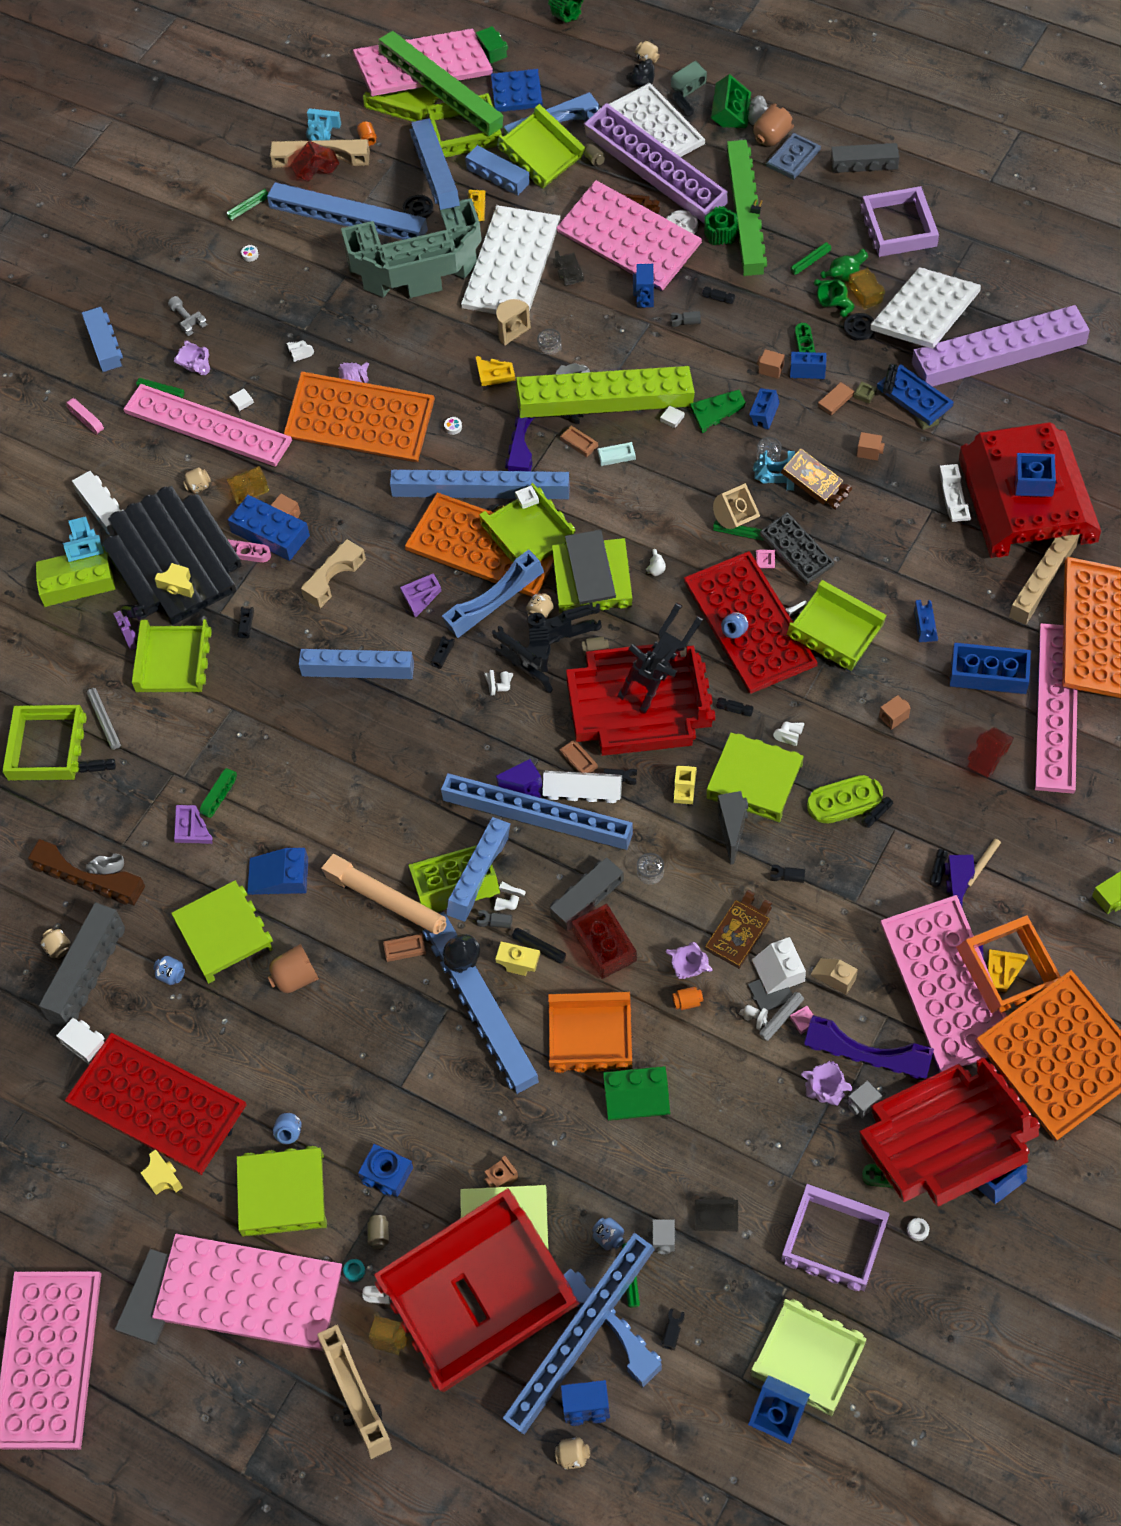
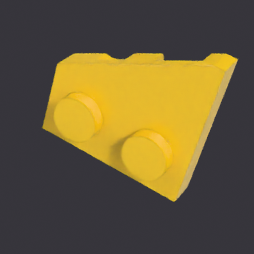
M479 356L476 357L481 386L516 381L512 363L500 362L494 359L485 361Z
M989 949L987 969L998 992H1007L1027 961L1028 955Z

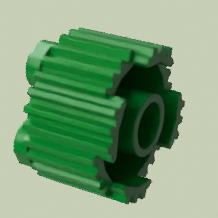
M549 0L548 5L553 16L567 23L579 18V15H581V4L584 0Z
M724 206L715 207L712 212L705 216L704 234L707 237L706 239H709L708 242L711 245L732 244L735 241L738 233L737 214L731 212V210L728 211Z

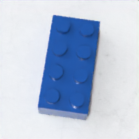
M250 495L246 496L228 519L231 533L252 543L266 545L269 547L270 552L288 561L293 558L310 536L306 522Z
M954 643L951 659L950 687L1026 694L1030 678L1031 650Z

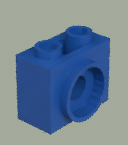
M653 263L636 264V272H633V297H637V308L654 307Z
M374 1144L358 1174L360 1180H362L361 1183L370 1188L375 1186L384 1195L398 1197L413 1169L411 1160L396 1154L394 1151ZM387 1165L392 1166L388 1172L382 1171L383 1167Z

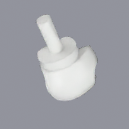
M653 549V557L650 559V565L646 568V571L653 576H659L665 571L666 564L662 556L657 554V550Z

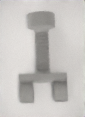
M174 296L169 300L168 306L172 311H178L185 319L180 322V325L187 336L193 334L191 326L196 323L202 328L208 325L206 323L207 320L199 311L190 316L182 307L183 302L179 297Z

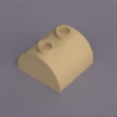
M510 299L501 302L497 306L498 335L500 342L505 346L531 328L529 305L522 300Z
M746 483L718 495L714 500V515L717 521L727 529L736 528L760 517Z

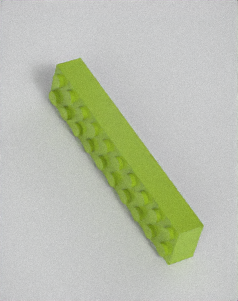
M689 366L516 377V396L520 418L662 409L669 406L674 408L690 407L695 394Z

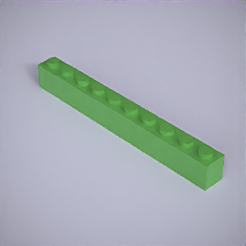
M391 31L379 38L378 52L486 135L490 136L503 128V114L497 111L467 86L463 85L434 61L409 44L400 35Z
M747 140L727 141V158L735 214L738 216V239L743 275L764 274V267H767V258L763 257L765 254V244L761 243L763 242V232H760V229H762L761 219H758L760 214L750 212L751 205H754L756 199V205H758V195L754 194L756 193V182L753 183L755 179L754 170L751 171L753 160L752 158L749 159L751 157V147H748Z

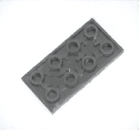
M788 512L759 533L806 585L835 564Z
M596 530L565 536L579 605L616 598L602 531Z
M150 1249L115 1327L116 1332L156 1345L166 1322L153 1319L152 1317L168 1263V1254Z

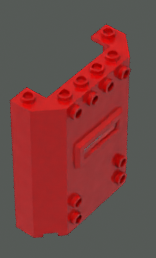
M1049 422L981 432L975 436L973 442L970 444L965 443L960 447L959 462L990 558L1009 556L1011 544L1035 540L1040 541L1062 536L1081 534L1080 545L1099 542L1101 528L1064 430L1057 429L1053 423ZM1017 453L1055 454L1056 483L1053 497L1018 496L1015 494Z
M509 1188L374 1274L377 1279L374 1282L380 1293L384 1292L390 1296L392 1300L390 1303L391 1308L396 1315L400 1314L403 1319L401 1322L403 1329L407 1334L411 1333L414 1339L411 1341L412 1345L418 1353L421 1352L425 1359L422 1362L432 1376L429 1378L435 1390L439 1388L442 1392L455 1386L579 1305L572 1288L528 1215L519 1205ZM463 1278L487 1317L480 1323H478L456 1285Z

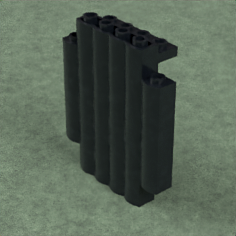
M172 486L162 487L158 493L147 495L141 502L131 503L125 510L116 511L108 518L115 536L107 537L102 543L104 551L137 604L144 605L142 612L147 614V616L163 609L171 624L174 625L236 592L235 584L228 573L242 567L240 558L198 494L189 495L182 502ZM171 563L189 568L191 576L189 582L192 583L194 589L192 598L180 594L174 595L167 590L157 588L155 582L157 573L166 572Z

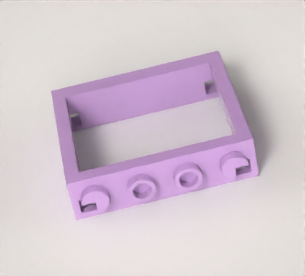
M921 186L863 196L862 204H860L861 214H864L865 226H868L869 237L873 239V249H876L879 257L937 247L939 233ZM914 202L925 233L883 240L873 209Z
M807 1184L781 1261L785 1262V1265L790 1268L796 1269L799 1267L804 1269L809 1275L826 1277V1280L831 1283H843L853 1291H865L890 1213ZM809 1201L879 1225L861 1279L791 1254Z

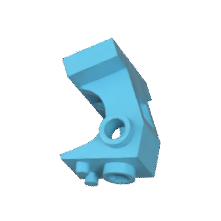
M310 108L307 111L308 129L306 136L309 138V141L330 140L331 129L340 128L341 126L339 112Z
M765 450L763 454L759 455V460L754 463L755 479L762 483H787V490L794 491V482L782 473L776 474L769 471L781 472L785 465L793 458L795 451H788L786 460L773 462L771 458L767 457V450Z
M86 517L68 521L72 534L69 535L70 542L63 543L69 562L104 553L100 536L95 534L94 529H90Z

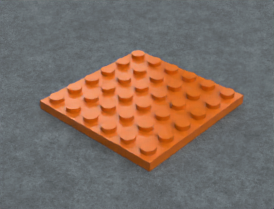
M1072 970L975 1039L976 1043L1055 1142L1121 1093V1030Z

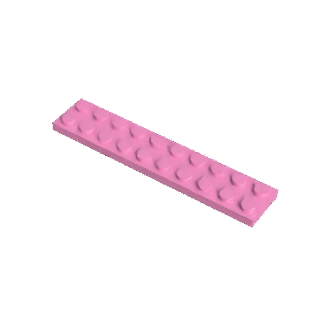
M140 384L124 407V412L128 415L274 467L277 466L292 442V438L285 434Z
M1041 623L1039 631L1035 790L1074 794L1076 790L1077 689L1062 686L1063 625Z

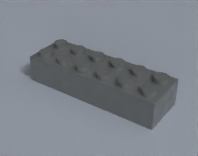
M94 903L39 1004L48 1022L65 1027L72 1018L78 1020L79 1012L82 1006L86 1005L91 989L96 987L99 974L105 970L109 956L114 953L118 939L124 934L125 926L116 909Z

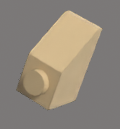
M821 958L812 971L811 976L847 995L856 980L858 969L840 959Z

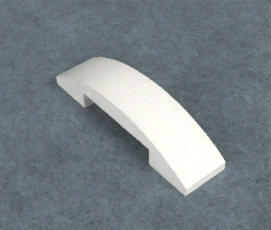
M958 464L940 466L942 490L951 521L970 520L968 505L965 504L960 483L961 475Z

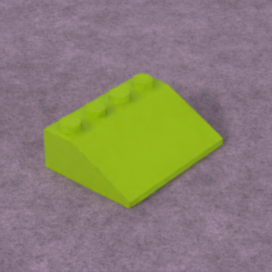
M105 551L103 554L70 562L67 555L36 562L37 586L44 607L116 590L110 559Z
M477 845L409 865L420 904L435 912L447 909L448 900ZM492 864L481 884L475 901L500 894Z

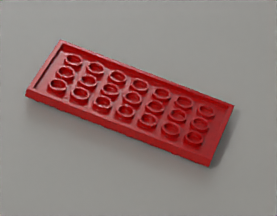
M750 551L684 577V583L750 694L817 666L818 662L811 650L806 645L793 640L787 635L789 625L793 621ZM738 612L743 614L748 620L747 631L738 638H729L723 634L721 629L723 619L731 613Z
M112 1032L65 1099V1102L147 1147L157 1150L162 1155L200 1175L203 1174L247 1105L240 1098Z

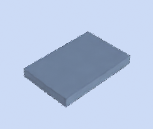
M793 133L769 159L767 167L794 180L821 150V146Z

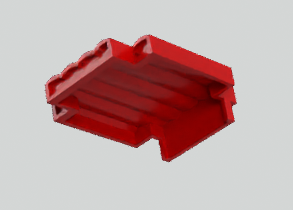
M654 644L636 646L645 654L647 651L652 652L654 650L652 648ZM694 645L686 646V657H681L679 651L676 652L675 659H671L670 665L673 666L672 669L677 670L675 677L668 675L665 681L661 680L646 714L639 709L648 690L640 683L633 681L624 700L617 697L634 661L637 660V657L628 650L629 647L587 651L586 668L566 670L567 689L576 742L599 740L602 756L692 746L693 740L696 739L695 729L712 727V722L715 721L714 709L711 710L710 706L712 705L711 693L708 694L707 691L709 689V680L704 676L706 665L705 662L701 661L699 653H695Z
M984 1057L977 1060L978 1074L971 1076L967 1069L964 1070L960 1064H957L872 1105L873 1118L876 1123L860 1131L861 1143L903 1202L927 1191L931 1200L939 1207L1028 1163L1029 1149L1025 1143L1039 1136L1040 1124L1036 1117L1031 1116L1025 1103L1020 1102L1013 1088L1008 1087L1003 1076L1000 1073L997 1074L992 1063L989 1064Z

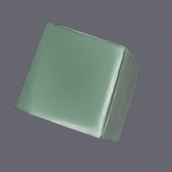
M694 61L672 76L671 88L679 91L682 96L686 97L706 84L707 71L697 61Z

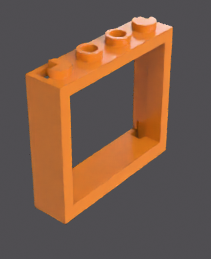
M1028 915L968 938L956 947L991 1013L998 1010L1000 1013H1003L1012 1008V1004H1015L1017 1007L1027 1002L1026 998H1033L1061 977ZM1017 932L1044 983L1002 1000L974 948Z

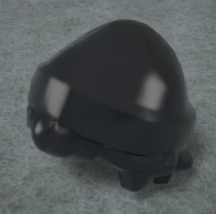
M648 58L645 61H641L639 65L635 64L633 72L627 74L626 79L632 86L643 87L648 83H653L655 67L652 59Z
M467 934L451 938L443 950L444 964L450 970L458 973L466 971L469 967L473 968L480 955V944L473 936Z

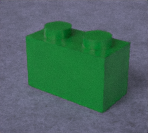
M493 26L476 32V37L490 64L507 58V43L501 39L500 33Z

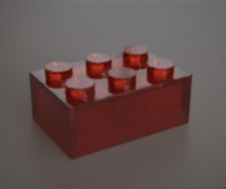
M608 904L572 921L573 933L601 979L637 961L636 949Z

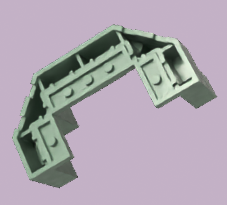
M472 198L459 201L460 206L440 210L446 230L381 245L374 221L341 228L350 273L354 272L362 276L364 290L383 298L390 288L406 285L410 298L442 291V276L455 273L457 276L466 278L476 265V248L482 241L480 222Z

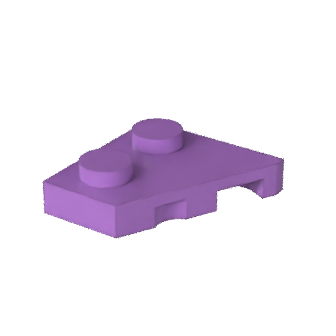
M434 573L400 587L414 617H417L441 592V586Z
M121 611L113 613L129 649L137 648L135 644L137 637L134 630L129 629L131 625L127 616L123 617Z
M176 805L175 843L212 844V836L209 834L206 824L200 817V813L195 805Z

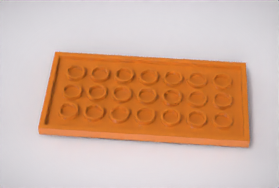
M301 371L284 434L294 440L418 463L435 397L429 394Z
M438 492L405 545V550L493 583H497L513 564L480 524V513L486 511L491 515L493 512ZM553 554L540 561L544 573L520 590V593L531 597L538 594L554 566Z
M1067 557L1065 560L1063 687L1121 698L1120 567Z

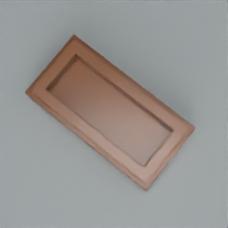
M840 382L818 402V407L829 415H833L854 395V391Z
M572 425L560 436L561 441L585 457H588L598 447V442Z
M575 739L559 749L560 754L577 772L592 773L598 768L597 763Z
M422 934L383 941L387 962L426 954Z

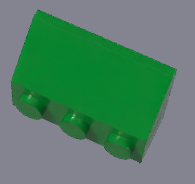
M730 74L715 84L711 118L721 127L746 128L751 92Z
M666 1066L603 1072L608 1121L670 1115Z

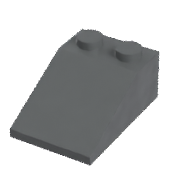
M741 791L718 795L717 814L730 865L735 863L745 826V819L748 818L746 810L748 809L747 798H743Z

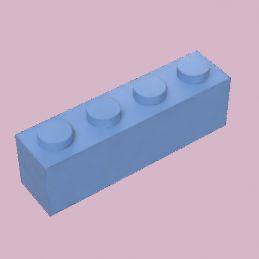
M478 145L465 157L466 167L470 172L476 173L511 193L519 195L530 184L528 171Z
M101 307L82 312L102 372L121 367L120 359L123 356L120 348L116 349L119 345L116 337H112L114 331L111 324H107L110 322L107 312L103 313Z

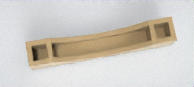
M368 139L272 142L270 156L273 168L290 167L300 161L317 157H331L345 161L352 166L369 165L370 150Z
M1080 534L1054 539L1012 604L1010 618L1024 625L1028 623L1053 577L1065 563L1066 558L1070 557L1076 548Z
M338 1325L318 1333L317 1336L321 1348L370 1458L373 1459L392 1450L386 1430L366 1392Z

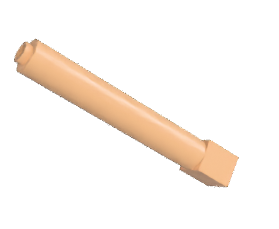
M332 854L321 868L326 878L343 888L347 886L433 934H439L446 928V918L443 915L353 868L350 862L335 854Z

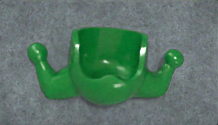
M861 249L854 256L844 255L834 259L830 269L820 273L821 278L825 279L828 276L845 282L853 281L858 277L860 265L867 260L868 253L866 250Z
M837 279L814 280V285L818 286L817 298L823 307L840 306L844 309L840 311L842 317H846L847 314L854 310L853 302L847 297L848 290L845 283Z

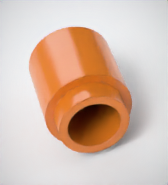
M361 122L357 126L360 139H368L369 146L374 145L377 136L370 122Z
M696 986L672 993L675 1009L695 1008L700 1006V1002H703L701 989L697 990Z

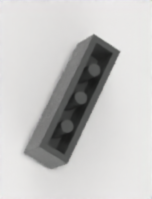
M897 143L835 146L831 149L832 173L898 169L899 152Z
M607 857L603 861H598L592 871L588 874L585 873L574 887L570 886L566 890L564 896L553 901L550 906L551 917L566 931H569L624 881L623 871Z

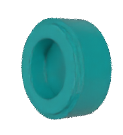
M358 1259L347 1261L343 1268L344 1275L350 1282L362 1280L366 1273L364 1264Z

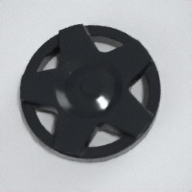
M413 195L403 203L404 213L423 218L429 217L434 209L432 200L425 195Z
M864 313L852 314L844 322V331L854 341L870 339L876 332L870 330L874 319Z

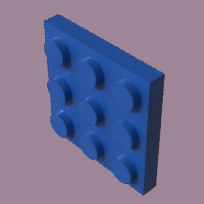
M538 69L491 74L494 104L497 111L532 109L538 104L543 107Z

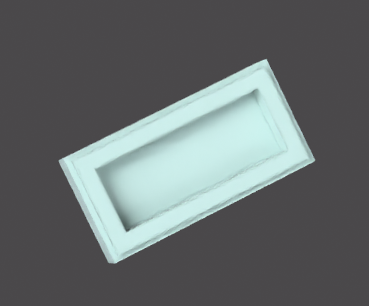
M632 442L597 449L601 466L636 460Z

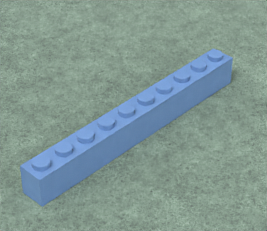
M430 118L411 122L412 129H410V135L435 204L439 205L440 210L460 206L456 185Z
M274 183L267 196L269 207L272 209L347 227L374 221L377 234L402 240L425 235L428 230L426 218L285 184Z
M391 470L390 479L392 497H435L438 492L452 498L517 499L515 492L531 486V483H534L537 488L540 487L547 499H569L570 492L569 472Z
M447 774L441 789L443 801L624 850L628 849L633 835L632 822L452 774Z
M442 912L440 914L446 918V928L439 934H433L424 929L422 933L427 941L430 940L433 946H431L434 955L441 958L442 962H440L443 971L450 974L451 978H449L452 987L459 990L460 994L458 997L462 1005L468 1006L469 1010L467 1012L471 1021L477 1022L479 1026L477 1031L480 1037L486 1038L488 1042L486 1047L491 1055L495 1054L497 1058L495 1062L500 1072L504 1071L507 1076L505 1078L507 1085L510 1089L514 1088L518 1094L539 1083L538 1075L476 966L473 968L469 967L466 971L458 973L450 970L444 964V947L451 938L457 936V933L445 912Z
M634 1233L503 1417L505 1421L518 1431L525 1434L654 1252L655 1249L651 1244Z

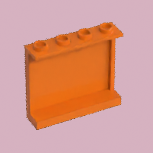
M630 992L548 994L550 1071L563 1073L566 1070H574L576 1072L596 1070L604 1072L607 1069H616L617 1071L632 1069Z

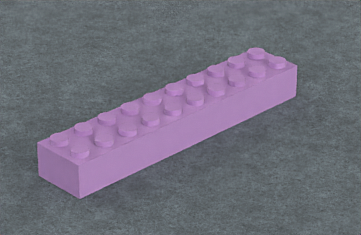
M608 103L584 124L585 133L588 138L686 211H689L694 217L696 216L702 223L705 224V216L712 212L715 207H722L728 203L726 190Z
M1076 305L939 342L933 349L928 347L914 349L912 365L918 377L933 387L1084 345L1087 343L1090 330Z

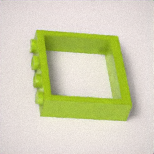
M489 93L478 95L493 107ZM446 103L427 106L428 119L430 118L445 158L469 153L477 145L484 149L497 147L498 138L502 135L501 130L496 131L490 136L483 132L441 141L435 120L460 114Z
M80 705L14 706L3 766V773L8 781L75 780L76 772L79 771L78 756H81L82 751L80 743L84 738L83 724L86 723L87 719L86 713L83 712ZM74 719L67 767L18 768L26 720Z

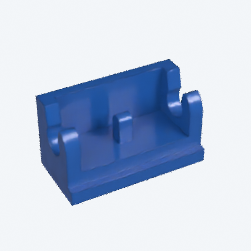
M791 353L790 378L825 379L826 353Z
M759 389L749 414L754 426L757 427L759 421L762 422L764 429L770 428L779 406L777 390Z
M921 600L915 601L914 616L919 642L938 641L931 600H928V604L922 606Z

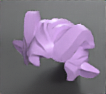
M185 341V346L179 349L174 362L191 372H197L200 375L208 374L210 371L208 349L206 347L200 348L189 341Z
M366 362L362 366L357 363L340 364L338 368L339 378L368 383L369 379L366 371L369 363Z
M690 942L688 946L684 945L676 950H666V953L672 957L675 975L679 979L697 976L702 972L713 971L709 966L708 956L701 951L695 942Z
M828 1061L823 1065L815 1066L813 1071H803L801 1074L808 1081L805 1082L806 1096L811 1099L817 1098L819 1102H827L837 1106L845 1096L843 1091H852V1086L845 1082L844 1074L834 1061Z

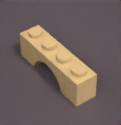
M348 539L343 544H340L334 554L326 559L320 569H317L314 575L304 582L301 588L303 599L321 609L332 597L328 585L330 579L339 572H355L366 560L364 549Z

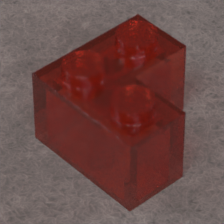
M309 140L291 163L296 177L308 182L318 170L331 175L339 165L334 150Z
M995 727L986 730L984 734L981 733L976 741L978 744L976 750H972L968 757L970 762L967 767L987 778L993 775L1001 757L1007 754L1014 737Z

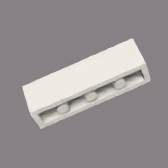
M88 471L72 480L77 494L109 536L115 535L108 518L112 513L120 512V506L115 498L111 499V494L107 487H102L100 478L97 475L94 476L91 471Z
M545 771L543 775V796H547V799L558 800L559 797H566V800L578 801V798H586L588 802H597V799H605L607 803H616L617 800L621 799L622 775Z

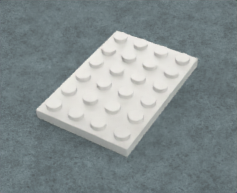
M651 83L609 104L680 157L705 144V139Z
M919 267L872 322L871 330L933 349L981 291V285Z

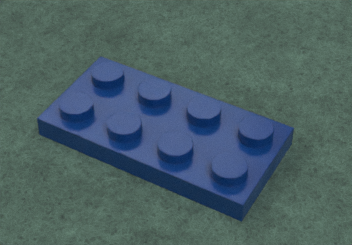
M901 364L898 366L892 393H886L888 397L926 422L929 426L953 407L954 401ZM886 377L877 383V389L883 392Z

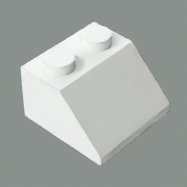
M790 937L771 943L752 959V963L767 994L805 982L806 970Z

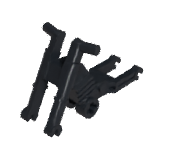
M590 602L587 605L563 611L559 616L551 619H545L541 613H532L528 617L530 643L527 648L522 646L519 641L507 635L503 627L498 626V632L493 630L492 634L493 638L501 642V649L495 647V653L497 656L505 657L512 665L517 666L530 677L538 680L543 684L545 691L551 693L553 688L549 677L542 673L548 671L547 664L551 651L550 644L559 642L564 637L570 638L593 630H600L602 628L601 620L597 624L592 619L573 626L571 625V620L599 613L600 604H596V607H593V603Z
M679 603L674 605L670 615L659 630V642L656 641L652 646L654 650L652 652L647 651L645 654L634 644L628 649L637 657V660L634 661L617 697L624 700L633 681L645 686L648 692L639 709L645 714L651 706V701L656 694L661 680L665 681L668 675L675 677L677 670L672 669L673 666L670 665L671 659H675L676 652L685 649L704 618L698 615L682 641L667 633L682 607Z

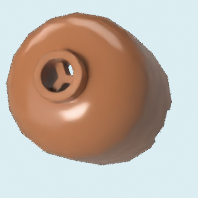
M771 104L753 125L756 141L765 146L776 145L794 128V125L791 123L793 118L790 113L783 107L781 109L776 107L777 104Z
M301 944L278 956L269 965L271 975L268 976V980L273 988L277 986L283 993L294 992L319 980Z

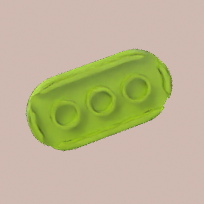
M855 776L813 790L808 798L807 810L810 816L818 822L834 823L871 812L882 801L883 789L877 780L871 779L869 776Z

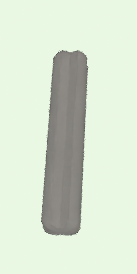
M794 992L759 1032V1036L763 1040L769 1041L804 1001L802 994Z

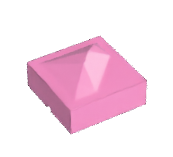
M756 550V562L760 569L775 568V550Z
M805 1006L790 1015V1020L800 1034L808 1031L813 1013L808 1006Z

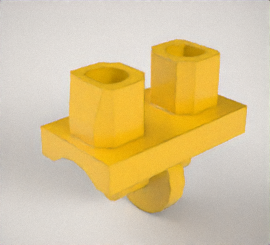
M469 190L468 199L472 198L479 221H485L486 190Z

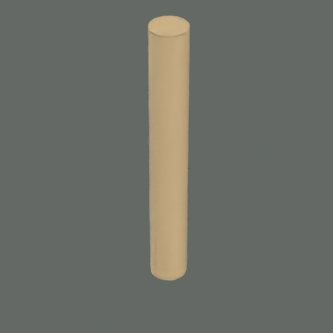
M998 839L992 841L976 864L974 879H970L968 882L969 888L1001 844Z

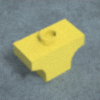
M171 563L166 572L157 573L155 577L157 588L167 590L171 594H180L192 598L194 593L193 585L189 582L191 577L189 568Z
M676 766L674 803L693 804L697 767Z
M501 942L495 960L496 963L503 965L507 972L526 976L528 971L535 972L540 950Z
M157 1150L149 1154V1166L140 1173L154 1193L157 1195L165 1189H171L175 1192L182 1189V1185L173 1174L176 1172V1169L171 1162L165 1163Z

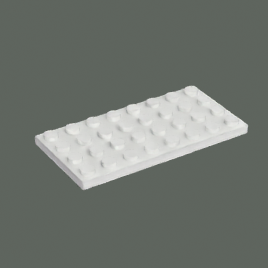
M497 205L461 303L462 308L496 314L497 306L501 302L518 299L526 302L529 305L530 311L557 232L556 227L561 221L560 215Z

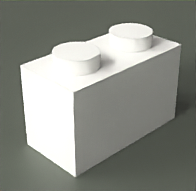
M72 1018L57 1034V1038L62 1045L90 1064L104 1044L103 1040L105 1038L98 1031L93 1033L89 1030V1025L83 1020L78 1022Z

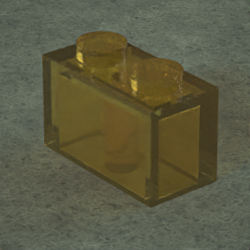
M868 268L850 274L849 288L864 309L883 302L884 287L878 283L876 276Z
M260 466L227 479L230 492L236 504L242 503L247 495L255 498L269 492L266 478Z
M375 1315L369 1334L373 1348L399 1355L400 1350L405 1348L407 1336H405L401 1322Z

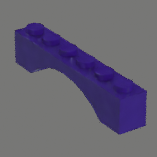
M520 415L516 417V431L513 430L512 432L513 444L509 445L508 451L510 457L506 458L505 469H508V471H531L533 465L532 454L525 443V434L535 417L520 418Z
M949 855L948 863H944L945 875L949 877V881H946L947 893L950 892V897L957 895L963 909V896L969 887L968 882L970 879H974L975 875L973 855ZM982 945V946H979L978 948H979V950H980V952H981V955H982V957H983V960H984L983 945Z
M814 1015L810 1020L804 1044L813 1050H825L834 1056L843 1055L856 1062L864 1061L874 1067H886L892 1072L907 1073L917 1079L927 1078L934 1048L915 1043L895 1049L869 1047L848 1037L832 1020Z

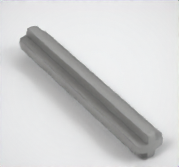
M96 688L87 690V695L111 749L120 748L121 744Z

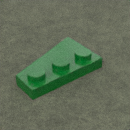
M739 389L690 403V408L703 434L710 426L719 424L720 420L726 416L730 417L744 408L746 402Z

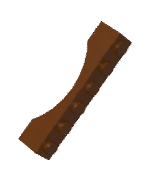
M41 839L38 840L28 857L34 870L47 872L56 879H59V877L63 878L72 885H81L90 892H93V890L97 891L102 896L115 898L124 905L131 904L135 906L145 888L141 877L125 871L106 875L81 871L63 858L56 845Z

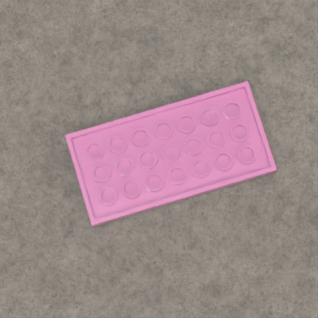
M473 29L406 40L458 81L492 74L493 69ZM379 45L353 49L354 58L371 96L424 87L378 52Z
M595 180L556 227L557 232L631 274L636 272V264L653 263L654 287L661 291L665 289L702 243L700 237Z
M957 895L881 920V927L930 1048H934L933 1057L939 1072L957 1064L964 1067L976 1063L977 1060L983 1057L988 1059L975 1039L1007 1017L1005 1012L1000 1013L999 1010L993 1013L990 1012L956 948L966 939L974 937ZM974 948L990 977L979 948Z
M175 1234L152 1318L164 1320L168 1323L323 1351L317 1334L327 1330L329 1327L343 1265Z
M14 1272L0 1375V1449L81 1450L101 1281L100 1272Z

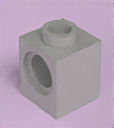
M866 1081L849 1096L848 1107L853 1114H858L863 1118L872 1111V1105L881 1101L882 1095Z
M653 1220V1248L657 1253L669 1254L670 1252H675V1220Z

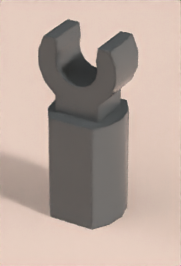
M700 311L684 312L683 314L671 313L672 326L701 324Z
M485 910L478 912L479 916L485 917V919L477 920V926L485 927L491 925V927L511 929L512 915L489 914Z

